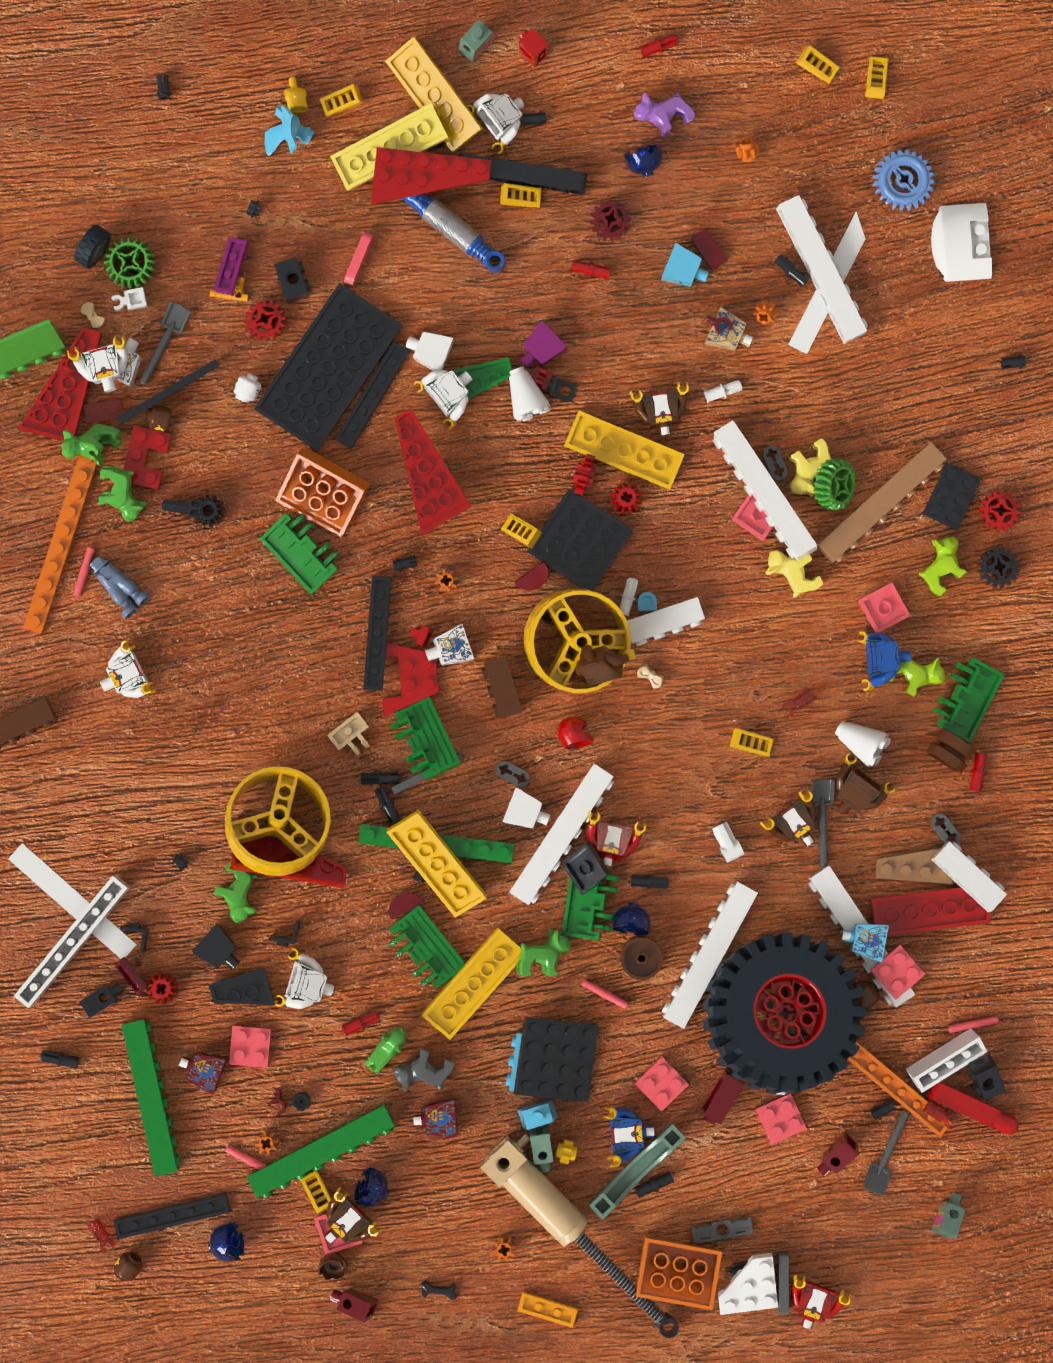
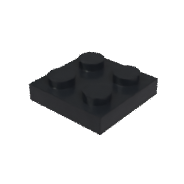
M590 841L586 842L562 862L563 867L581 895L589 892L611 874Z

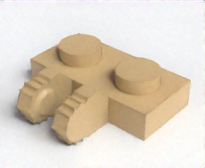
M358 712L327 735L338 750H341L348 744L357 756L360 754V750L353 744V739L358 737L364 747L368 748L370 746L361 735L369 726Z

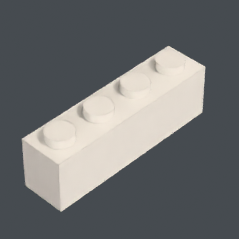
M698 597L628 620L631 644L636 643V646L648 643L647 639L654 637L657 640L666 637L665 633L672 631L675 634L684 631V626L690 625L693 628L701 625V621L705 617Z
M946 842L931 860L987 912H992L1007 895L1004 892L1005 888L998 882L994 883L989 878L990 874L983 868L980 870L975 865L976 861L969 855L965 856L960 852L962 849L958 844Z
M970 1028L909 1066L906 1070L913 1083L923 1093L968 1063L987 1053V1050L980 1037Z

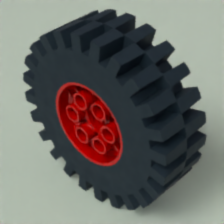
M792 933L764 936L748 943L728 956L727 961L716 969L715 973L717 975L715 979L709 982L706 991L710 992V995L703 1002V1010L708 1011V1018L703 1021L704 1031L710 1030L712 1039L708 1041L711 1050L717 1049L721 1057L717 1059L722 1067L729 1066L733 1070L731 1076L736 1080L745 1079L748 1081V1087L755 1090L763 1088L767 1090L766 1093L770 1094L781 1092L792 1094L811 1089L833 1079L835 1073L843 1071L849 1065L847 1059L858 1052L859 1046L855 1044L856 1040L863 1037L865 1033V1027L859 1026L860 1019L866 1017L867 1012L866 1007H859L858 999L864 996L862 987L854 988L851 981L857 977L854 970L849 969L845 971L841 966V963L845 960L843 956L839 953L830 955L827 952L830 946L824 942L813 944L811 943L812 937L801 935L795 938L792 937ZM770 986L775 996H771L765 989ZM793 987L798 990L795 995ZM782 988L787 989V991H788V997H787V998L782 996V994H781V989H782ZM800 995L805 997V1005H802L799 1002ZM767 1000L772 1001L773 1009H769L766 1006ZM810 1007L811 1012L805 1011V1008ZM783 1011L791 1014L784 1017L783 1015L781 1016L778 1013ZM757 1013H767V1018L758 1020ZM803 1015L808 1016V1018H809V1024H808V1025H806V1024L803 1023V1021H802V1016H803ZM770 1019L776 1021V1029L770 1027ZM788 1027L794 1029L795 1034L793 1037L787 1033ZM800 1028L806 1033L804 1037L800 1033ZM781 1031L780 1041L778 1043L773 1039L777 1032Z

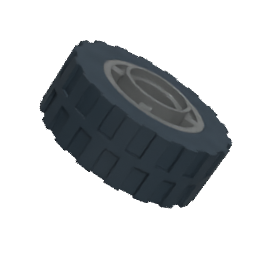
M99 225L92 226L84 234L76 248L75 261L88 269L95 266L107 250L111 233Z

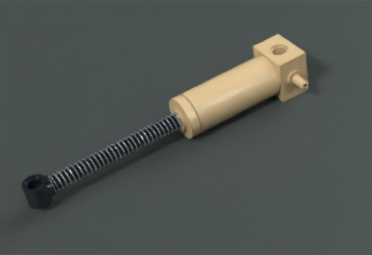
M524 1134L516 1143L507 1135L481 1161L480 1168L499 1187L502 1185L563 1247L570 1242L576 1241L578 1246L580 1245V1248H583V1251L585 1250L589 1254L588 1256H591V1259L593 1258L597 1262L596 1264H599V1267L601 1266L605 1270L604 1272H607V1275L609 1274V1277H612V1280H615V1283L617 1282V1285H620V1288L622 1287L623 1291L625 1290V1293H628V1296L630 1295L634 1299L633 1301H636V1304L638 1303L642 1307L641 1309L654 1320V1325L660 1330L662 1336L665 1338L675 1337L679 1331L676 1318L667 1312L663 1313V1310L659 1309L658 1305L653 1303V1300L636 1297L637 1284H634V1281H631L629 1276H626V1273L622 1272L621 1268H618V1265L613 1263V1260H610L608 1255H605V1252H602L600 1247H597V1244H594L587 1234H584V1227L589 1220L527 1159V1154L522 1148L530 1140V1137ZM507 1158L509 1161L506 1164H501L499 1159ZM671 1322L674 1324L673 1329L665 1330L663 1328L664 1325Z

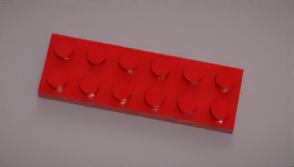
M961 887L871 898L874 924L888 925L887 936L991 923L990 912H987Z

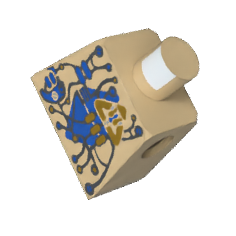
M720 307L716 319L721 317L730 319L732 329L731 331L729 330L726 322H720L718 324L720 334L718 335L715 332L714 326H712L705 344L732 351L736 350L738 343L749 347L753 336L743 332L746 323Z

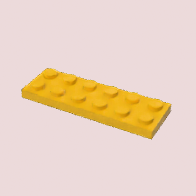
M412 37L385 61L419 108L430 103L433 104L449 137L444 142L452 153H455L483 129L416 37Z
M578 411L564 447L583 455H593L595 460L667 490L671 489L685 455L581 411Z
M419 810L387 829V834L454 917L459 916L487 898V894Z
M497 927L425 1008L421 1016L451 1040L514 969L519 960L521 947Z

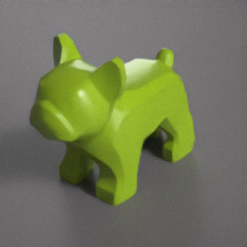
M954 536L931 541L936 548L937 557L923 572H919V575L928 584L929 589L938 597L947 590L944 586L940 585V577L951 573L956 578H960L967 572L958 565L956 551L958 550L959 542Z
M939 657L927 665H920L913 660L911 662H901L900 670L897 672V674L903 673L910 682L906 693L912 697L916 696L919 687L927 684H941L946 680L945 671L940 666Z

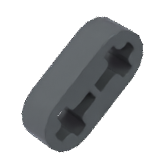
M768 446L763 451V460L772 479L782 481L787 476V467L780 450L776 446ZM768 450L776 452L774 456L776 462H773L771 457L767 458ZM777 464L779 470L783 469L782 477L774 475L776 471L774 465Z
M507 761L500 762L496 767V773L499 777L518 787H525L530 781V776L525 770ZM507 764L508 769L513 772L512 775L508 773L501 775L499 767H504ZM514 773L518 775L524 773L527 779L526 783H517L518 779L513 777Z
M941 813L933 815L930 824L944 844L946 842L953 843L946 840L948 835L945 831H948L950 834H955L954 842L958 844L960 834L948 817ZM937 817L944 819L942 822L945 827L944 829L940 825H935Z

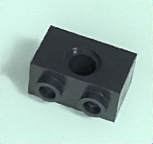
M296 257L274 264L287 304L309 297L308 291L311 288L308 280L303 279L302 273L305 270L302 261L298 262ZM297 276L299 279L297 283L290 284L289 278Z
M990 1054L968 1063L971 1070L968 1074L972 1082H975L973 1088L977 1095L981 1094L984 1101L1006 1092L998 1067Z

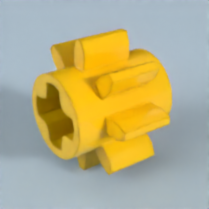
M565 1139L564 1144L558 1143L555 1157L560 1158L559 1163L568 1165L569 1160L575 1161L578 1147L573 1146L574 1141Z

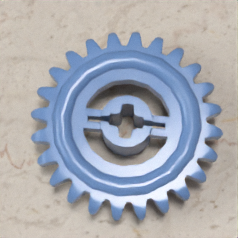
M898 149L897 155L893 151L890 152V157L884 155L883 159L885 162H878L881 168H875L874 171L878 174L872 177L878 180L873 184V187H879L875 194L882 193L879 201L887 199L885 206L892 203V210L899 205L900 212L904 206H906L907 211H910L911 205L915 209L918 208V202L924 205V198H930L928 192L934 191L930 185L935 184V181L930 179L935 174L929 172L933 167L926 166L929 160L922 161V154L916 157V151L914 150L912 154H909L908 149L905 150L904 154ZM906 166L915 171L918 177L917 187L912 184V173L907 170H901L899 167ZM892 172L896 176L894 180L896 189L900 191L908 190L909 193H901L893 188L890 180ZM907 179V182L901 183L900 180Z

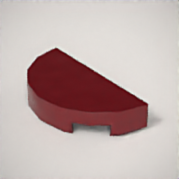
M546 561L540 562L518 578L514 584L524 590H536L542 587L547 581L549 574Z
M401 893L390 903L389 917L391 919L411 911L417 905L424 906L426 904L421 897L414 893Z

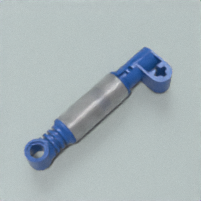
M427 194L401 198L419 212L423 220L450 240L451 243L459 247L460 250L467 255H475V258L482 262L490 272L500 273L504 269L505 259L502 253L492 249L487 243L484 244L483 237L476 230L461 220L460 217L446 208L437 199L430 198ZM493 258H498L501 262L498 266H492L490 261Z

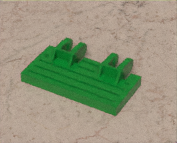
M287 512L260 540L312 595L339 569L335 563H331L339 553L337 551L332 552L324 561L320 556L330 548L331 544L327 542L314 553L319 546L308 534L305 535L314 525L310 522L298 533L294 528L304 520L305 516L301 514L288 525L293 517Z
M970 657L967 663L974 668L973 670L961 663L956 662L955 664L957 669L967 673L965 679L955 673H951L949 676L964 685L957 684L950 699L957 703L954 704L939 696L938 701L950 707L948 713L938 707H934L932 710L934 713L947 719L946 721L939 718L937 726L957 735L968 743H971L1005 676L1003 673L974 657Z
M430 697L395 713L398 720L390 725L392 730L399 729L407 724L410 725L409 728L395 735L396 740H401L414 734V736L407 739L413 754L405 758L406 762L412 763L422 757L426 759L410 768L412 773H417L430 767L422 772L426 781L461 765Z
M608 875L605 879L619 881V876ZM570 878L562 935L600 941L601 932H595L593 929L612 931V926L596 924L597 917L611 920L614 918V915L596 912V910L605 911L607 894L599 893V890L617 893L618 888L601 886V881L589 892L581 895Z
M417 905L389 928L393 935L400 930L402 931V933L388 943L390 947L395 946L404 937L409 941L397 950L396 955L398 957L414 946L408 951L411 958L417 965L424 960L426 961L412 973L414 977L419 976L428 967L433 971L421 980L420 985L422 987L434 979L431 983L436 989L439 988L465 965V961L420 905Z

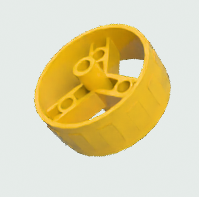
M567 588L545 597L529 615L524 630L525 653L535 673L546 683L559 690L571 693H587L599 690L613 681L591 686L587 683L582 685H566L576 668L577 661L580 660L581 649L584 646L590 645L592 648L605 646L609 650L618 649V655H622L623 651L631 648L630 628L620 608L611 599L598 592L584 588ZM591 595L599 599L614 615L618 628L583 630L564 597ZM546 610L563 637V644L547 674L539 665L534 649L535 630L539 619ZM561 611L566 612V618L563 621H560L558 618ZM571 622L576 630L569 629L566 631L564 626ZM608 634L609 642L603 644L602 637ZM589 635H596V644H592ZM568 648L576 650L571 659L565 657ZM566 661L567 668L561 671L559 666L561 662Z
M275 766L263 768L243 779L233 791L225 815V834L228 844L234 855L245 866L255 872L271 876L293 874L312 863L320 851H322L331 823L330 807L321 787L303 772L289 767ZM277 781L269 812L231 822V811L236 801L244 792L260 783ZM296 786L305 790L320 809L323 819V834L319 843L289 816ZM286 791L289 796L283 797L280 795V792ZM267 820L266 828L259 829L258 823ZM287 825L293 831L291 836L285 833ZM252 826L254 831L247 832L245 827ZM266 836L278 837L300 858L284 863L268 862L249 853L241 843ZM301 838L304 843L297 844L294 839Z

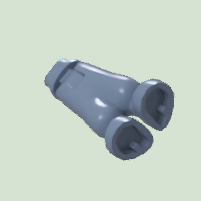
M101 555L89 565L114 602L124 608L121 616L125 620L139 610L128 596H131L139 607L145 605L150 599L151 594L148 591L140 592L138 585L125 576L117 567L110 563L109 560H105Z

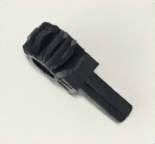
M205 495V501L200 497L198 500L190 499V503L166 499L162 503L163 511L188 514L189 518H193L197 522L202 520L201 525L204 527L208 522L210 528L213 527V521L217 525L220 524V521L217 519L218 517L221 519L225 518L220 512L226 511V508L220 507L223 502L221 500L217 501L216 496H213L210 501L209 495ZM212 506L214 509L213 514L206 516L205 509Z

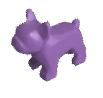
M645 92L641 102L634 111V116L638 121H651L661 130L662 138L671 133L672 126L670 120L675 114L683 118L685 125L692 122L695 118L692 107L682 99L679 92L676 93V96L660 103L651 101Z

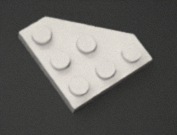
M772 1253L752 1255L745 1267L732 1277L729 1285L718 1293L720 1315L778 1307Z

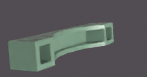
M671 1121L589 1201V1206L603 1220L652 1168L686 1139V1136Z

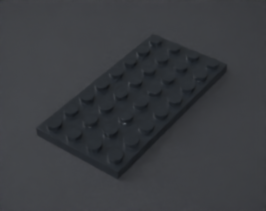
M339 283L254 410L318 452L403 325Z

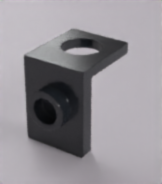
M555 375L554 380L550 379L547 390L550 391V397L572 403L577 384L560 380L559 376ZM562 386L570 387V395L562 396L560 388Z
M297 920L295 923L293 939L271 935L269 940L277 941L279 946L288 947L289 944L295 945L300 921Z
M130 923V926H120V930L143 933L140 952H146L149 929L141 928V924Z

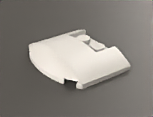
M986 203L940 206L932 226L931 247L935 265L944 275V281L991 279L992 258L990 254L989 218Z

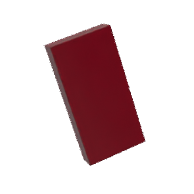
M707 228L691 238L694 246L711 271L728 260Z
M125 957L115 964V967L137 995L148 988Z

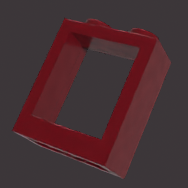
M725 1070L701 1110L705 1120L713 1125L716 1122L720 1125L722 1124L744 1085L741 1080H736Z

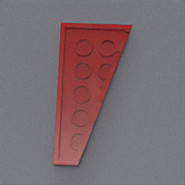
M377 147L371 206L401 198H409L439 190L489 181L491 160Z
M82 328L70 346L69 353L72 355L76 354L74 347H77L81 357L80 353L98 349L102 333ZM68 354L59 363L60 365L44 386L37 397V401L28 411L22 424L17 428L18 430L64 441V430H68L73 436H76L90 381L78 372Z
M409 408L394 417L421 535L424 536L470 508L471 505L416 415Z
M238 814L237 820L244 819L245 817ZM246 826L245 830L247 832H253L254 828L252 826ZM266 836L241 843L249 853L268 862L284 863L300 858L278 837ZM232 851L230 869L261 874L245 866ZM318 855L304 869L293 874L274 877L344 888L347 867Z

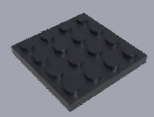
M569 488L542 528V534L532 549L529 548L527 553L541 562L545 560L548 567L580 588L593 591L633 530Z
M524 1016L513 1094L588 1102L599 1025Z

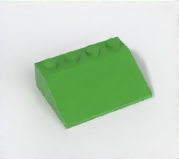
M47 319L0 339V379L6 380L12 376V373L17 371L19 373L25 372L31 365H41L52 356L57 358L64 355V351H67L68 348L60 329L50 319Z

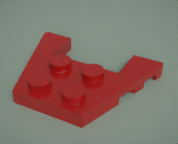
M386 644L385 659L398 657L402 697L382 699L383 716H388L439 693L436 659L429 661L424 651Z

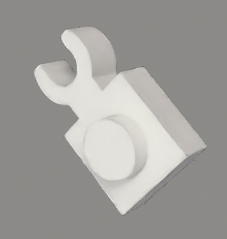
M143 287L124 291V297L120 295L112 296L113 301L120 300V305L114 306L116 311L122 310L125 306H127L129 311L147 307Z

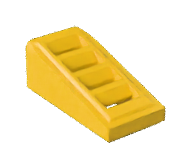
M810 45L803 50L796 61L799 66L827 83H831L840 68ZM808 55H811L809 61H806ZM817 59V63L813 66L812 63ZM822 63H824L825 65L820 71L819 67ZM830 67L831 70L828 75L824 74L827 68Z
M869 57L865 97L884 98L889 58ZM873 65L884 66V68L873 67ZM871 80L882 81V83L871 82Z
M355 84L320 98L326 117L364 103L358 86ZM350 92L353 93L355 100H352ZM342 95L346 96L348 103L345 104ZM337 97H338V100H339L340 105H341V106H339V107H338L337 102H336V100H335V98H337ZM329 100H331L334 108L332 110L330 109V106L328 104Z
M504 183L501 186L500 205L540 207L541 188ZM508 191H511L510 198H508ZM516 191H518V200L515 199ZM523 192H526V201L523 200ZM531 192L534 193V202L530 201Z
M510 514L501 528L503 532L531 549L542 534L539 529L513 514ZM513 520L516 521L512 528L508 530V527L510 526L511 522ZM518 524H521L516 533H514ZM526 527V529L524 530L523 534H522L521 536H519V534L521 533V531L523 530V528ZM529 530H531V533L529 534L527 539H524Z
M734 729L730 747L769 757L774 739L746 730ZM749 736V744L748 747H746L747 738ZM757 738L758 741H757L756 749H753L754 743H755V739ZM764 740L766 741L764 750L760 751L762 742Z
M318 1170L313 1171L300 1179L316 1213L320 1215L327 1211L328 1203L332 1197ZM317 1178L318 1181L308 1186L307 1182ZM319 1185L321 1186L320 1189H318V1190H316V1191H314V1192H311V1189H313V1188H315V1187H317V1186H319ZM324 1192V1196L315 1200V1196ZM328 1200V1203L319 1207V1203Z

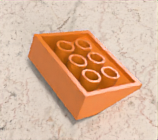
M303 447L297 453L275 501L300 515L303 514L305 518L342 538L371 483L310 449Z
M644 1236L636 1297L713 1310L722 1251L710 1247Z

